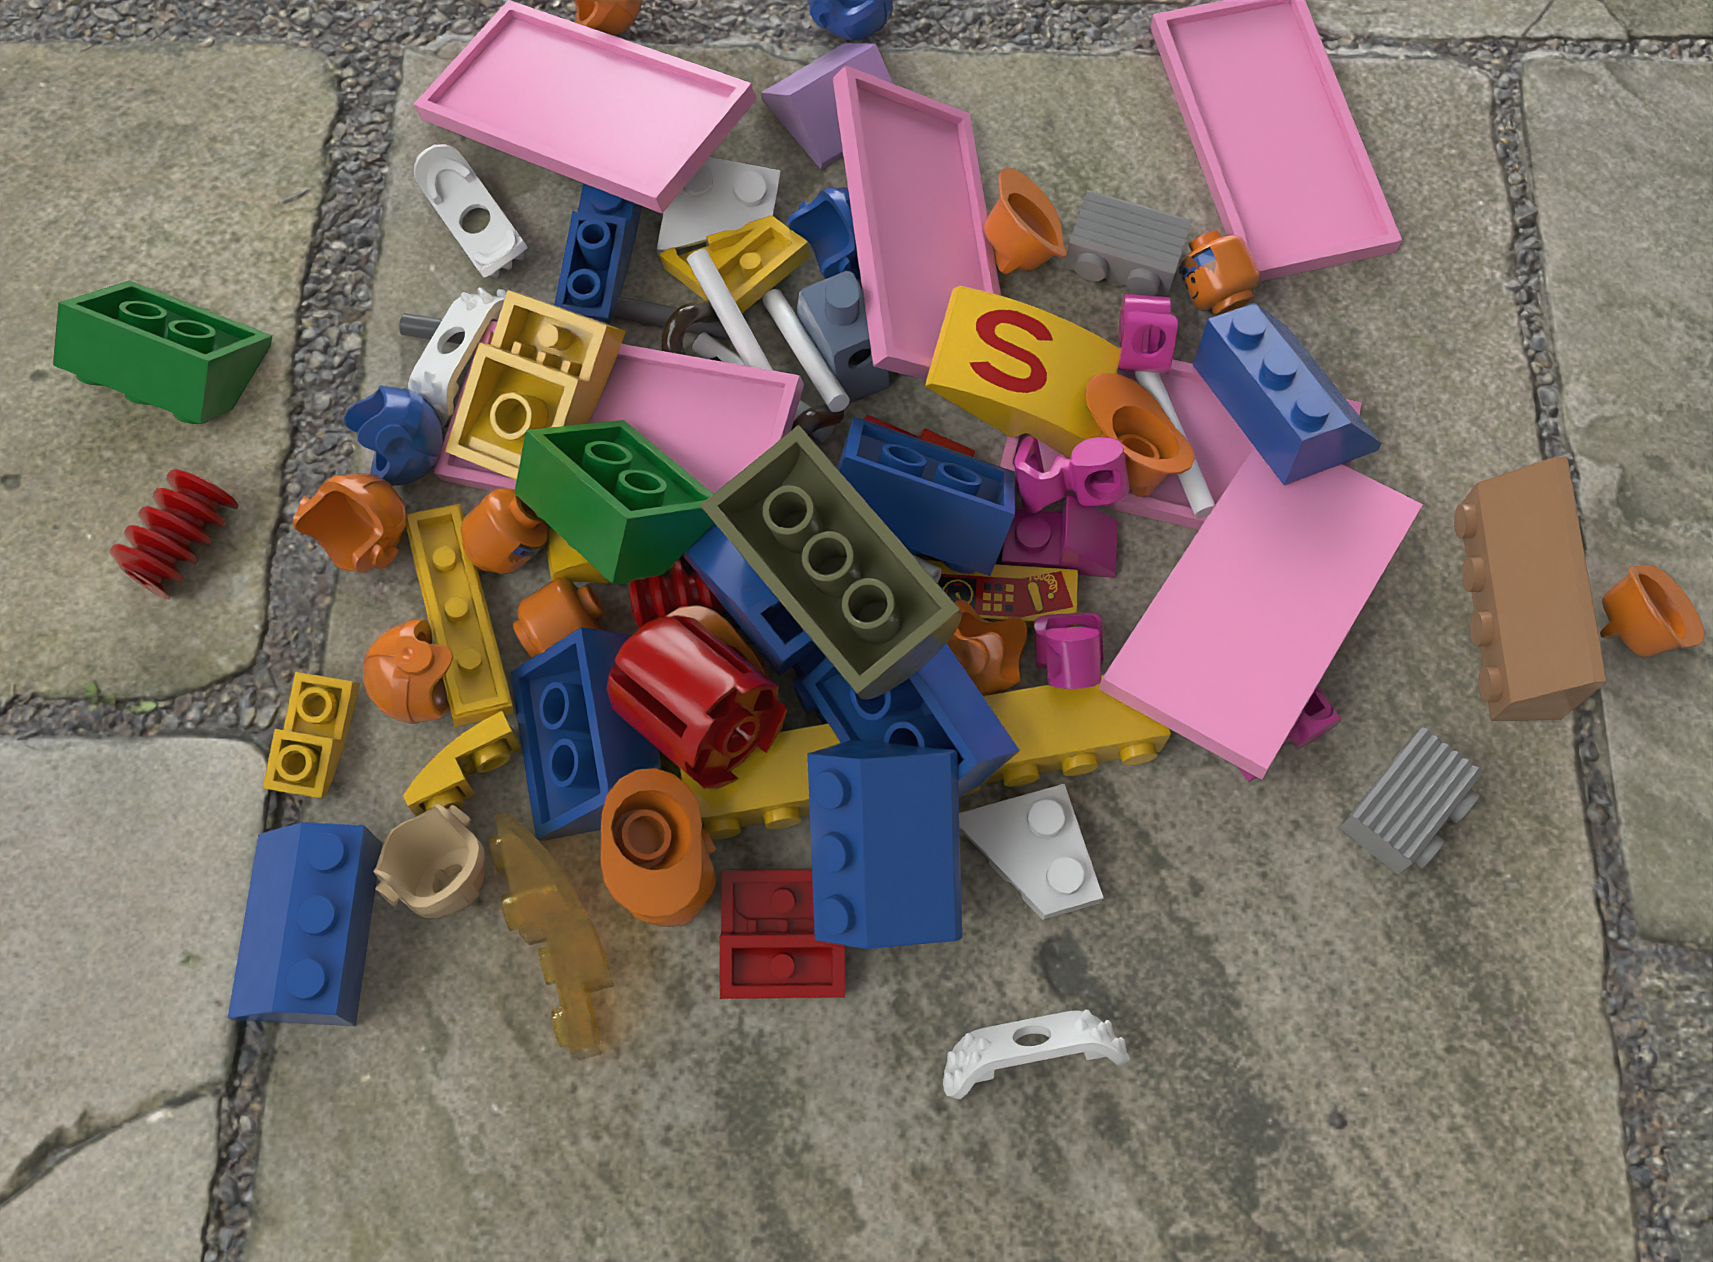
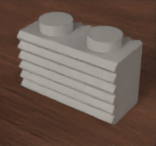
M1087 190L1069 241L1064 267L1068 271L1074 270L1077 275L1089 281L1106 279L1109 283L1116 282L1119 286L1126 285L1134 294L1153 296L1157 294L1158 296L1168 297L1192 220Z
M1422 727L1403 746L1339 829L1398 875L1413 863L1422 869L1445 842L1443 838L1436 834L1444 822L1449 818L1457 824L1479 798L1480 795L1474 792L1471 787L1482 775L1480 767L1473 766L1469 759L1462 758L1459 752L1452 750L1449 744L1443 743L1438 736L1432 735L1429 729Z

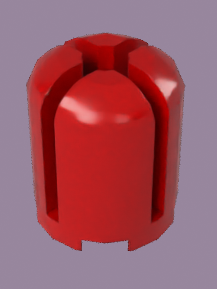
M680 615L662 616L647 622L625 641L616 655V665L609 672L606 689L612 709L704 789H719L737 781L739 778L731 771L743 763L757 747L765 753L768 752L781 731L787 712V707L778 701V688L780 687L695 618Z

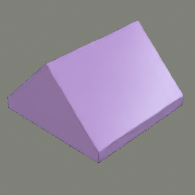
M844 43L761 92L763 102L821 170L844 157L832 78L844 66H848L893 84L876 44Z

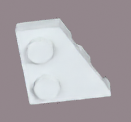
M709 157L663 212L657 256H660L664 250L673 247L678 250L703 242L708 246L706 236L724 230H737L745 226L746 223L770 215L773 216L781 170Z
M1065 783L959 813L960 835L962 837L966 836L989 859L988 864L1004 881L1012 883L1019 890L1022 899L1042 920L1096 905L1103 900V895Z

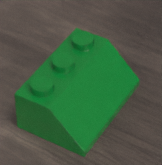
M129 280L58 302L53 366L75 374L76 378L85 384L106 386L125 394L124 396L127 400L133 403L154 405L169 411L181 422L204 424L210 419L233 410L271 347L272 335Z
M625 420L526 430L514 493L612 584H627L636 579L663 575L715 524L700 506L713 493Z

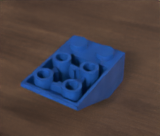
M716 524L683 554L684 558L779 676L818 647Z

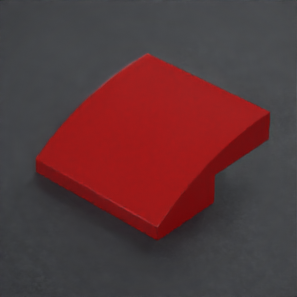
M812 868L721 870L720 999L845 998V945L815 940Z

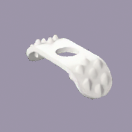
M446 144L432 145L420 153L414 164V178L482 277L491 276L497 278L500 268L510 270L513 259L523 260L524 251L528 246L459 151ZM476 208L488 210L490 222L483 231L472 234L463 230L462 221L469 211Z
M481 287L477 290L478 294L462 292L461 297L456 299L448 309L410 375L408 389L420 394L435 408L443 428L450 424L454 413L453 399L460 388L456 383L460 373L491 320L498 321L507 293L502 289L497 290V296L489 294ZM458 332H465L464 340L456 350L442 354L443 345L452 335Z
M1087 1009L1084 1011H1066L985 1027L966 1033L955 1045L954 1049L947 1053L943 1087L947 1096L961 1099L970 1091L975 1083L994 1079V1070L1081 1052L1084 1053L1086 1060L1108 1057L1121 1067L1130 1060V1057L1127 1053L1124 1038H1117L1114 1035L1113 1027L1109 1020L1103 1023ZM1028 1034H1043L1049 1037L1045 1043L1036 1046H1022L1015 1043L1018 1038Z

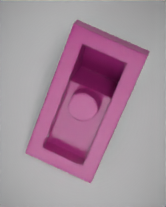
M1069 495L1066 496L1062 512L1039 511L1033 514L1025 511V509H1015V516L1001 548V565L1078 570V575L1114 578L1116 575L1118 521L1092 506L1079 504L1075 496Z

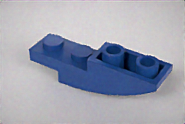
M583 183L578 212L572 211L555 306L600 322L610 323L628 272L642 210L641 205Z

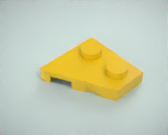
M772 215L746 223L745 226L737 230H724L706 236L709 246L678 255L675 247L664 250L660 254L663 268L706 301L708 298L687 262V258L692 253L700 249H706L741 313L745 312L811 257L808 241L793 230H790Z

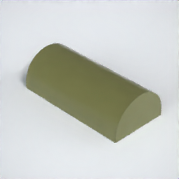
M799 425L700 504L706 514L861 699H872L880 696L915 674L943 648L960 624L962 614L957 605Z

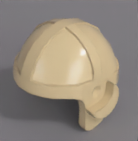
M435 804L430 810L393 828L385 840L377 866L373 871L381 881L375 890L393 907L399 901H402L414 913L424 918L448 916L462 910L466 906H470L480 895L479 892L483 886L486 872L484 847L475 835L467 829L471 819L453 805L447 810L443 806Z

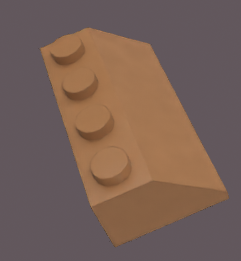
M1555 456L1476 483L1455 511V532L1458 538H1463L1466 559L1462 568V580L1465 590L1472 593L1474 613L1470 622V634L1473 644L1480 646L1483 666L1478 679L1479 693L1481 699L1484 702H1488L1491 721L1561 720L1607 683L1568 457Z

